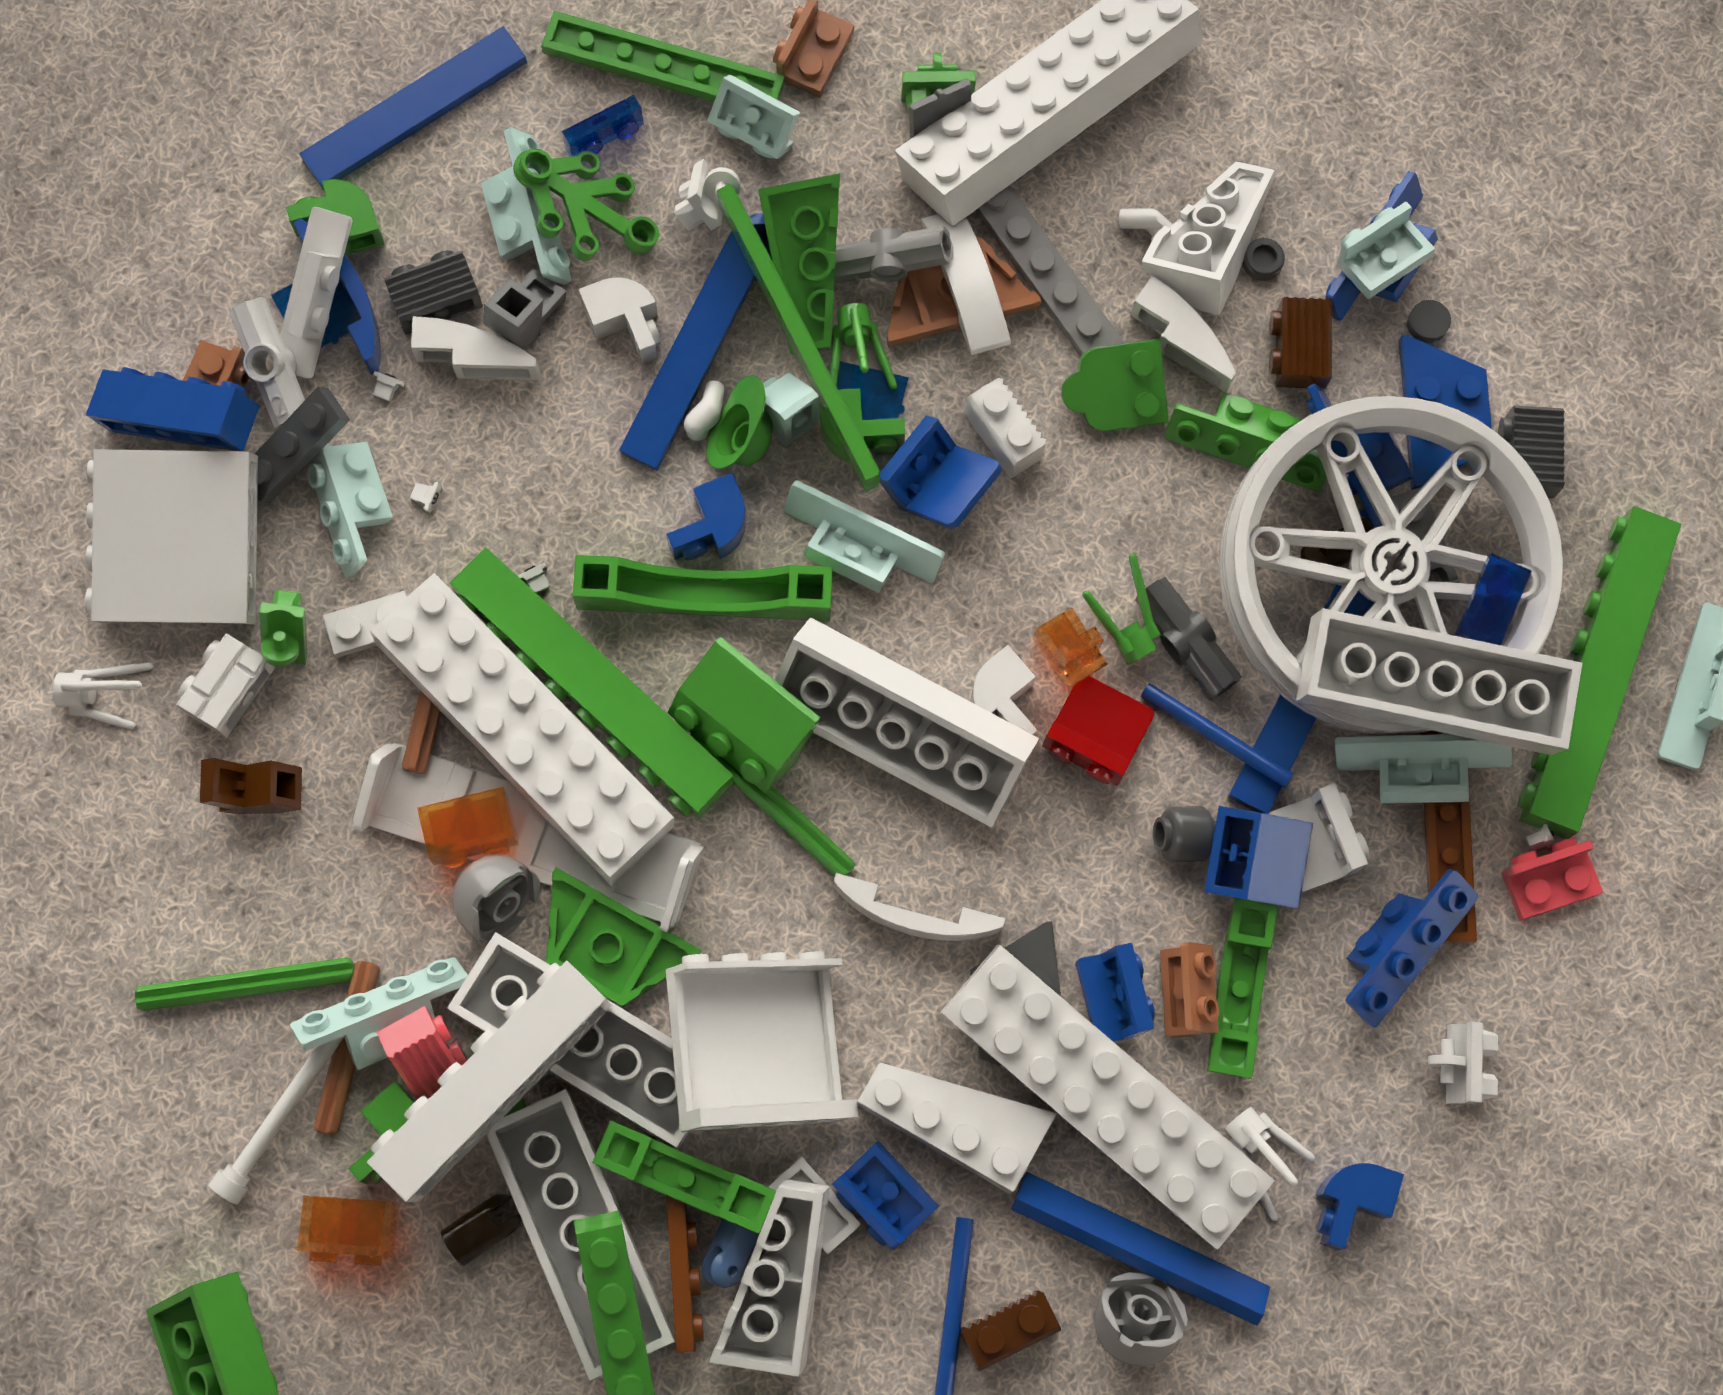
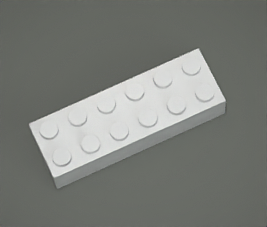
M1322 608L1310 619L1296 702L1554 755L1569 748L1582 663Z
M811 617L793 638L775 679L778 684L820 717L813 733L991 828L1008 801L1039 740L1038 737Z
M495 932L447 1009L453 1015L483 1033L488 1029L496 1032L508 1020L504 1016L505 1011L519 997L524 996L526 999H529L541 987L536 981L551 965ZM608 1000L612 1007L548 1072L670 1147L679 1150L689 1132H680L672 1038Z
M568 961L561 967L554 963L545 970L536 981L541 987L529 999H526L524 996L519 997L504 1013L508 1020L496 1032H493L491 1029L485 1031L471 1046L470 1049L474 1054L463 1065L456 1062L441 1075L437 1082L442 1087L431 1098L427 1099L423 1095L415 1101L404 1114L408 1121L396 1132L389 1129L372 1145L370 1150L374 1155L367 1163L405 1202L419 1203L612 1007L608 1000Z
M565 1089L503 1117L486 1135L589 1381L603 1376L574 1220L619 1210L647 1355L674 1343L675 1336L604 1170L602 1167L592 1163L596 1151L571 1093Z

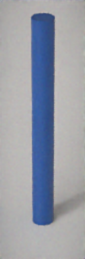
M1151 683L1142 692L1141 698L1282 787L1286 788L1292 780L1294 773Z
M956 1217L935 1395H953L974 1219Z

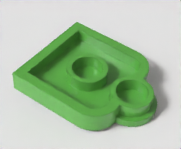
M1160 339L1091 348L1080 357L1077 367L1078 372L1069 375L1062 384L1061 397L1064 404L1074 412L1083 413L1086 422L1097 430L1110 431L1169 422Z

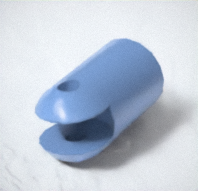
M722 1219L708 1253L703 1259L702 1273L705 1279L722 1288L735 1285L743 1275L759 1234Z

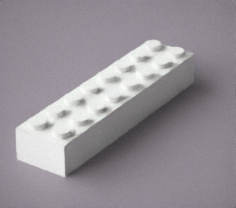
M1101 0L973 93L971 101L946 114L943 118L932 123L897 148L895 153L904 183L952 227L1201 45L1203 39L1199 9L1188 0Z
M435 573L370 629L375 644L432 701L610 886L674 827V817Z
M997 945L940 1012L1216 1250L1220 1248L1275 1181L1001 945Z

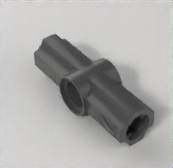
M1164 577L1146 587L1153 620L1161 634L1160 640L1163 647L1178 665H1185L1205 694L1213 700L1240 681L1242 678L1241 674L1217 645V638L1211 625L1199 612L1191 611L1168 579ZM1137 596L1136 599H1135V601H1136L1137 604L1140 606L1139 600H1138V596Z

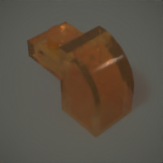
M1073 608L1066 610L1035 629L1032 638L1055 674L1069 687L1108 665L1099 651L1104 639L1095 626L1086 630Z

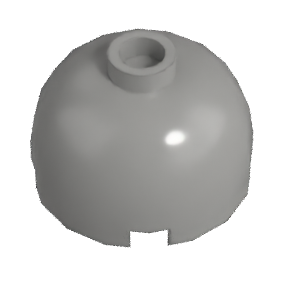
M502 854L487 855L468 863L461 869L452 893V907L458 922L472 937L480 942L481 938H485L489 942L495 932L506 937L522 923L527 916L516 915L528 903L529 899L536 903L539 897L540 882L537 875L518 860Z
M1131 1272L1115 1276L1109 1281L1107 1287L1099 1296L1093 1319L1097 1339L1107 1353L1129 1366L1145 1367L1163 1361L1178 1346L1186 1329L1188 1318L1185 1305L1173 1289L1167 1285L1164 1291L1159 1286L1152 1284L1154 1277Z

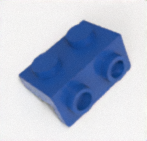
M1132 943L1118 945L1102 954L1080 958L1075 962L1089 1020L1113 1042L1129 1039L1155 1029L1153 1024L1155 1018L1154 1006L1151 999L1146 996L1142 982L1144 974L1142 960L1134 952Z
M879 1141L875 1142L844 1174L832 1183L838 1191L836 1196L840 1203L852 1213L857 1211L868 1223L867 1230L874 1240L882 1246L888 1245L893 1250L939 1207L934 1199Z

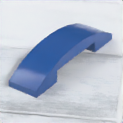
M299 219L293 223L303 242L308 222ZM344 254L339 278L361 318L347 327L372 375L374 371H379L381 358L377 320L365 288L353 265Z

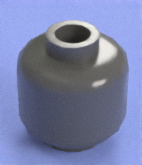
M1202 806L1168 807L1161 817L1155 820L1153 825L1155 848L1161 851L1162 855L1171 862L1205 861L1211 855L1216 821H1213L1210 812Z

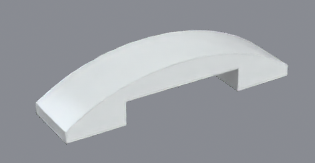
M939 214L922 218L923 229L945 226L950 233V239L953 244V259L950 260L949 264L941 265L956 305L958 322L970 354L975 355L1010 345V335L994 282L967 218L965 217L953 227Z
M838 873L835 874L833 888L846 902L866 917L901 933L925 939L962 941L998 934L1004 925L1005 918L965 907L961 910L957 924L875 902L878 884Z

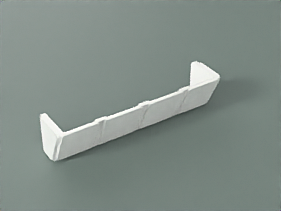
M387 743L371 754L353 817V829L362 832L371 826L474 861L492 854L508 855L532 870L537 875L539 882L552 886V872L557 867L637 914L661 922L659 929L661 931L668 932L671 927L674 928L679 922L704 850L701 843L668 832L610 886L507 779L434 755L430 756L425 774L410 773L402 769L406 746L396 743Z

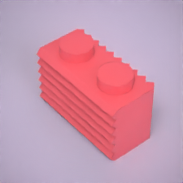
M426 1006L377 1032L387 1057L416 1100L423 1095L427 1099L431 1098L442 1087L437 1082L441 1075L454 1063L458 1062L460 1065H463L468 1060L458 1041L449 1044L448 1041L453 1039V1036L443 1017L439 1015L433 1018Z

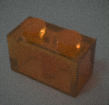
M503 787L417 808L428 858L433 865L441 864L443 869L464 865L467 863L466 857L483 853L484 856L492 854L505 855L510 852L509 847L519 845L508 795Z
M303 1195L297 1251L310 1252L309 1261L336 1263L337 1254L355 1255L354 1264L381 1266L382 1257L394 1258L400 1204L390 1201Z

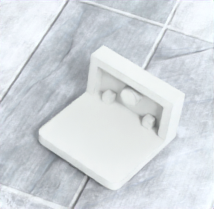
M1335 783L1318 789L1310 798L1268 813L1270 815L1313 823L1302 893L1355 874L1368 865L1366 857L1369 856V849L1366 840L1360 832L1355 833L1349 818L1353 815L1351 804L1344 792H1338Z

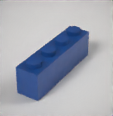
M123 367L121 372L102 370L86 416L114 433L230 451H244L260 406L245 395L246 390L235 383L222 381L220 386L211 385L209 382L197 377L190 376L187 378V381H183L162 372H155L154 376H148L135 369Z

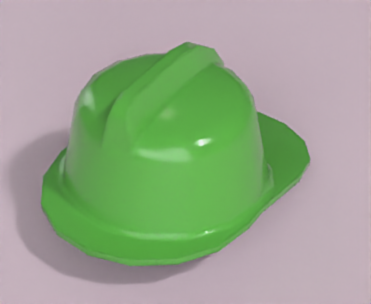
M750 375L737 383L719 421L709 435L706 457L709 464L716 469H726L733 464L746 467L751 466L765 455L770 446L773 423L769 414L764 410L766 396L765 388L760 378Z

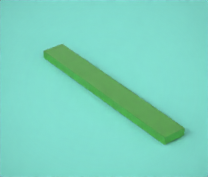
M728 184L717 189L719 207L811 387L819 395V402L865 492L878 487L880 483V470L734 186Z

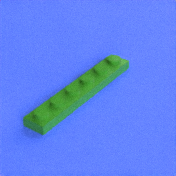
M553 11L541 45L544 54L712 102L716 99L723 78L729 74L778 101L785 85V76L557 11Z

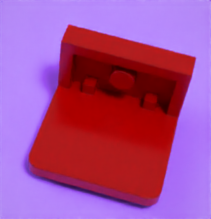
M1081 675L1075 682L1056 720L1051 725L1042 747L1048 749V753L1055 759L1066 764H1071L1072 762L1086 769V773L1093 779L1104 784L1112 783L1118 786L1153 720L1154 712L1150 707L1089 675Z

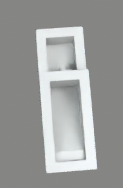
M1152 275L1136 298L1130 316L1161 334L1160 345L1162 354L1226 393L1236 372L1225 349L1212 329L1196 310L1173 289Z
M413 316L411 349L416 362L452 363L457 378L540 380V370L536 358L515 344L493 333L467 324L439 318Z

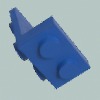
M926 415L880 472V484L899 509L946 528L954 529L961 524L1000 475L1002 467L995 459L957 446L937 418Z

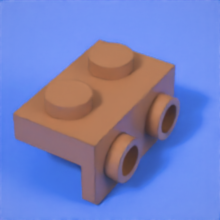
M1188 942L1182 943L1178 948L1160 950L1165 1037L1180 1038L1219 1033V1004L1216 999L1215 984L1217 965L1213 954V945Z

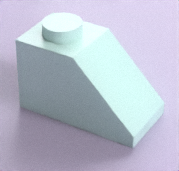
M789 372L779 379L772 377L763 383L766 396L764 410L772 420L773 432L785 447L818 424L819 395L814 389Z

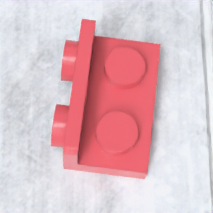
M1573 837L1551 845L1553 853L1538 857L1534 850L1510 859L1513 866L1504 870L1501 874L1519 921L1604 893L1588 854L1590 850L1594 849L1591 840L1578 844L1576 838Z

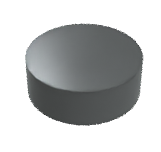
M1259 238L1248 245L1242 263L1243 268L1250 277L1256 280H1271L1280 273L1284 265L1285 254L1282 247L1276 241L1269 238Z
M1424 300L1416 304L1407 320L1410 334L1415 339L1424 343H1435L1441 340L1451 325V315L1448 309L1442 303L1435 300Z

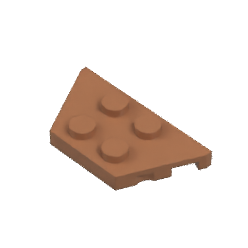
M982 237L977 238L994 282L1004 317L1040 308V296L1035 291L1031 293L1016 278L1017 273L1006 262L996 257L995 251ZM941 266L907 271V276L898 281L887 335L888 348L961 329L958 322V311Z

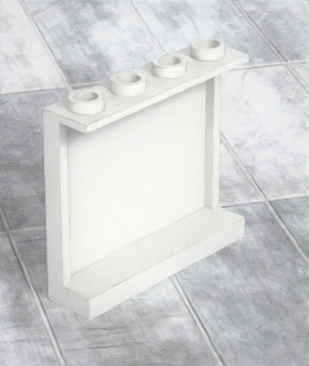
M93 449V460H89L87 465V480L89 485H93V502L88 503L86 511L87 525L89 528H92V545H88L86 550V566L89 571H92V588H87L85 595V607L87 613H91V621L101 623L146 622L255 625L258 456L251 452Z
M815 951L798 954V959L788 960L785 952H775L760 955V960H748L747 953H735L721 956V961H709L708 954L683 956L682 964L666 969L680 1132L832 1123L858 1117L857 1099L842 1100L829 969L843 965L842 958L825 959L824 952Z

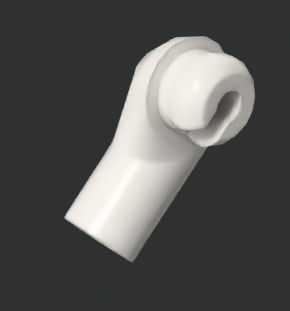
M707 382L702 400L686 415L683 425L686 435L691 440L701 441L708 436L709 430L719 421L725 387L721 382Z

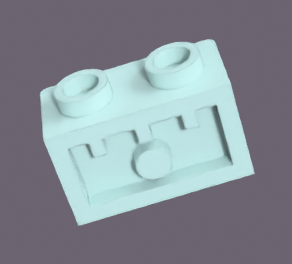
M729 74L722 80L707 122L718 127V131L722 135L731 139H740L752 145L753 150L757 154L766 158L778 159L791 150L793 141L790 140L800 112Z

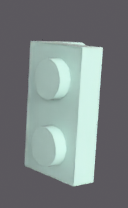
M1404 202L1395 209L1389 207L1383 210L1371 225L1363 230L1357 228L1351 231L1341 242L1337 266L1367 299H1370L1433 257L1435 247L1409 220L1412 207L1407 202Z

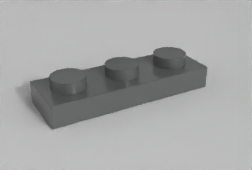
M318 386L256 451L255 455L258 456L257 499L259 502L271 503L350 421L329 388Z

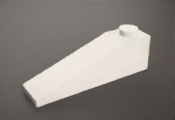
M1236 161L1206 188V195L1194 206L1188 204L1180 211V218L1170 228L1164 226L1155 234L1142 260V268L1150 276L1153 275L1173 289L1195 310L1220 315L1236 282L1246 249L1250 244L1274 179L1275 170Z

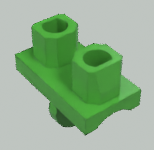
M933 53V65H917V71H902L901 102H906L909 113L910 104L934 94L939 88L943 90L965 79L971 82L972 95L975 93V70L958 71V64H942V53Z
M276 590L272 603L261 602L259 610L261 655L270 665L283 667L292 664L294 661L297 664H306L308 654L305 607H301V594L298 592Z

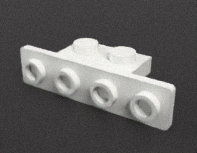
M313 207L311 209L280 333L284 346L289 348L295 356V375L308 379L314 376L353 222L349 216L320 207Z

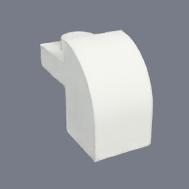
M608 278L578 289L582 306L596 340L627 328L642 364L657 359L655 344L660 343L661 338L652 319L658 317L656 302L644 286L626 278Z
M1007 645L988 660L978 672L971 694V703L1036 736L1038 730L1014 704L1017 698L1033 686L1036 676L1011 647Z

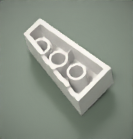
M884 1063L878 1064L857 1101L858 1107L1008 1194L1013 1193L1057 1114Z
M786 1179L778 1187L709 1363L796 1377L800 1376L807 1362L830 1186Z

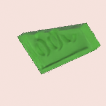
M840 173L758 189L772 262L817 349L831 347ZM788 342L790 354H795Z

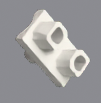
M704 159L694 164L691 180L679 187L678 193L682 202L677 204L674 210L676 217L688 231L703 222L711 231L721 225L723 213L718 204L717 189L730 184L734 186L737 194H739L740 179L734 171L718 167L708 172V164Z
M1471 1021L1466 1024L1447 1025V1039H1441V1055L1428 1056V1066L1441 1067L1440 1083L1446 1084V1104L1482 1103V1099L1496 1098L1498 1095V1079L1494 1074L1482 1073V1059L1495 1057L1498 1052V1035L1483 1030V1023Z

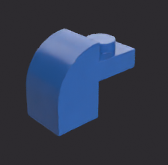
M732 473L693 488L694 500L702 520L666 534L668 546L674 560L684 557L685 560L696 559L707 553V547L714 545L719 559H722L733 552L739 545L746 527L745 505Z
M1359 1163L1340 1168L1327 1176L1316 1193L1317 1197L1332 1201L1331 1208L1326 1206L1323 1208L1318 1221L1317 1232L1323 1234L1320 1244L1335 1250L1345 1249L1356 1210L1382 1219L1391 1218L1404 1174L1375 1164Z

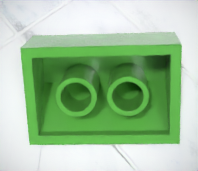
M719 637L680 686L667 712L683 729L689 730L706 744L713 754L722 757L738 770L745 780L755 784L764 793H767L794 766L820 720L817 714L722 637Z
M238 1271L194 1284L146 1309L173 1395H279L277 1381L270 1370L263 1349V1339L261 1333L256 1328L248 1304V1294L241 1283Z

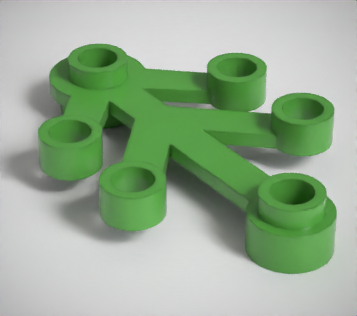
M534 148L523 151L517 156L513 165V172L516 179L523 186L532 190L540 215L536 222L538 233L545 238H555L564 225L563 217L555 211L550 191L563 199L575 236L571 250L577 259L589 261L599 249V241L591 232L586 214L624 238L626 247L633 253H647L658 241L659 229L651 219L640 216L629 221L595 199L610 196L618 202L627 201L635 190V182L629 175L619 173L610 179L570 183L559 176L575 173L581 179H592L600 168V159L595 153L582 151L578 156L552 159L545 151ZM581 162H588L592 169L585 168ZM528 168L535 169L538 174L531 172ZM616 184H622L627 191L619 190ZM544 220L552 221L556 228L548 227ZM634 235L640 236L644 242L637 240ZM583 242L588 244L591 250H584L580 246V243Z

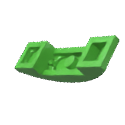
M1240 898L1233 899L1216 990V999L1219 1004V1033L1210 1034L1207 1069L1209 1072L1248 1079L1253 1077L1259 1036L1256 1034L1268 951L1272 948L1278 905Z
M611 1120L592 1161L593 1164L757 1234L761 1232L776 1194L774 1189L667 1146Z

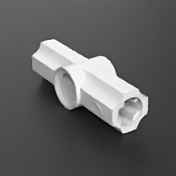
M259 297L233 306L229 313L245 351L244 369L247 375L257 382L274 429H278L305 399L294 373L296 369L295 356L289 348L284 346L266 298ZM269 354L274 359V368L271 373L266 368V359Z

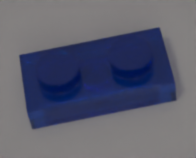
M632 95L563 130L564 145L569 156H578L582 151H591L598 154L605 144L617 138L625 140L635 135L640 126L644 125L642 107L636 97Z
M1493 553L1488 555L1455 635L1501 646L1532 570Z

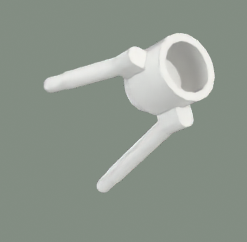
M148 662L94 670L76 669L74 673H58L53 684L54 703L59 707H69L70 716L88 717L117 727L133 730L136 727L134 722L88 708L87 704L95 702L97 690L140 689L142 687L140 681H96L95 679L151 671L153 664Z
M1252 1107L1242 1112L1225 1128L1232 1137L1229 1142L1248 1158L1249 1156L1245 1148L1251 1154L1259 1149L1291 1186H1296L1298 1180L1267 1144V1141L1271 1138L1268 1132L1307 1161L1313 1162L1315 1160L1314 1154L1275 1125L1265 1112L1258 1115ZM1265 1192L1259 1200L1270 1220L1277 1221L1278 1214L1268 1193Z

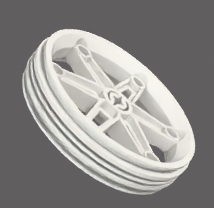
M1382 396L1350 400L1320 410L1289 428L1268 447L1252 465L1231 501L1220 542L1219 573L1224 606L1232 630L1250 662L1270 686L1304 712L1326 723L1365 734L1392 736L1411 735L1432 730L1296 702L1306 644L1295 658L1279 639L1260 599L1255 566L1342 586L1330 604L1329 610L1345 612L1359 590L1367 599L1375 602L1363 617L1377 620L1382 618L1383 621L1405 626L1408 625L1397 605L1406 603L1414 598L1425 630L1447 634L1436 599L1520 604L1513 627L1502 646L1540 653L1551 631L1558 609L1562 587L1563 557L1558 525L1550 501L1540 481L1527 462L1505 439L1479 420L1446 405L1418 398ZM1373 432L1405 434L1431 441L1453 453L1398 513L1365 453L1357 434ZM1337 440L1342 442L1347 448V457H1339L1334 454L1331 449V441ZM1317 449L1345 532L1259 526L1266 503L1280 479L1296 462ZM1457 459H1463L1471 465V476H1466L1458 470ZM1353 470L1383 525L1367 533L1364 530L1345 475ZM1482 475L1498 493L1512 518L1520 542L1523 564L1438 545ZM1445 484L1453 490V493L1421 541L1419 537L1405 528ZM1256 538H1264L1271 543L1273 547L1272 556H1264L1255 548ZM1290 546L1352 550L1349 563L1350 569L1289 556ZM1383 546L1381 549H1379L1377 552L1373 554L1375 548ZM1400 552L1394 561L1393 572L1380 579L1386 570L1387 559ZM1430 562L1490 575V584L1478 585L1428 581L1431 569ZM1509 575H1515L1521 580L1523 584L1522 593L1514 592L1510 588L1508 583ZM1406 578L1404 584L1396 585Z

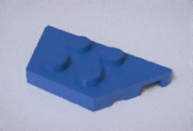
M1402 335L1399 339L1403 397L1418 398L1446 405L1479 420L1492 429L1487 370L1413 337ZM1406 435L1409 469L1413 476V479L1410 480L1411 490L1423 487L1453 452L1431 441ZM1457 459L1458 469L1468 462L1463 459Z

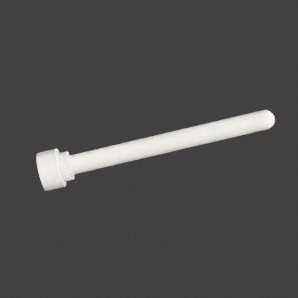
M344 1036L320 1045L313 1050L233 1166L228 1164L224 1170L219 1169L208 1186L215 1193L233 1204H239L249 1190L246 1185L250 1178L247 1175L344 1039Z

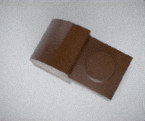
M217 758L201 760V804L220 807L219 812L232 814H274L301 810L302 767L272 760L248 765Z

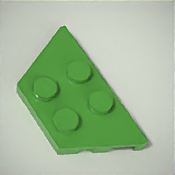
M555 867L553 870L546 963L549 965L557 963L561 967L568 961L605 998L622 1008L665 980L666 969L682 964L683 956L701 953L702 950L669 931L659 930L660 926L561 869Z

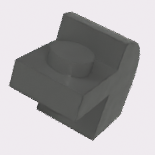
M534 269L520 283L509 277L484 304V325L507 341L524 349L537 340L540 336L541 326L566 300V290L551 280L543 278Z

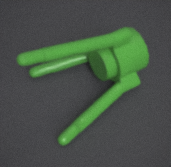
M851 303L842 306L837 311L838 325L832 327L833 347L830 375L835 385L837 384L842 341L845 340L848 346L856 347L860 370L862 373H866L869 367L865 344L870 339L891 390H895L897 383L879 338L877 323L871 321L868 306L861 303Z
M1134 553L1129 555V562L1145 627L1141 628L1138 621L1119 630L1089 591H1084L1082 594L1092 611L1116 641V645L1127 665L1158 649L1153 639L1161 635L1153 620L1137 556Z

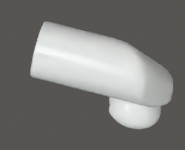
M1152 208L1121 209L1119 213V226L1121 229H1145L1152 235L1151 242L1160 229L1164 226L1170 228L1173 225L1158 210Z

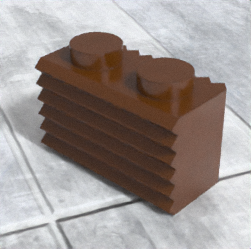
M1283 297L1277 311L1272 310L1270 314L1269 333L1270 335H1276V349H1271L1269 373L1276 374V387L1307 389L1308 386L1315 383L1326 389L1332 379V300L1329 298L1323 300L1321 298Z
M1036 1290L1033 1291L1032 1295H1025L1024 1299H1017L1016 1303H1009L1008 1307H1001L1000 1311H993L992 1316L985 1315L984 1320L977 1319L976 1324L969 1323L968 1328L961 1327L960 1335L976 1369L981 1371L1061 1331V1327L1044 1292Z

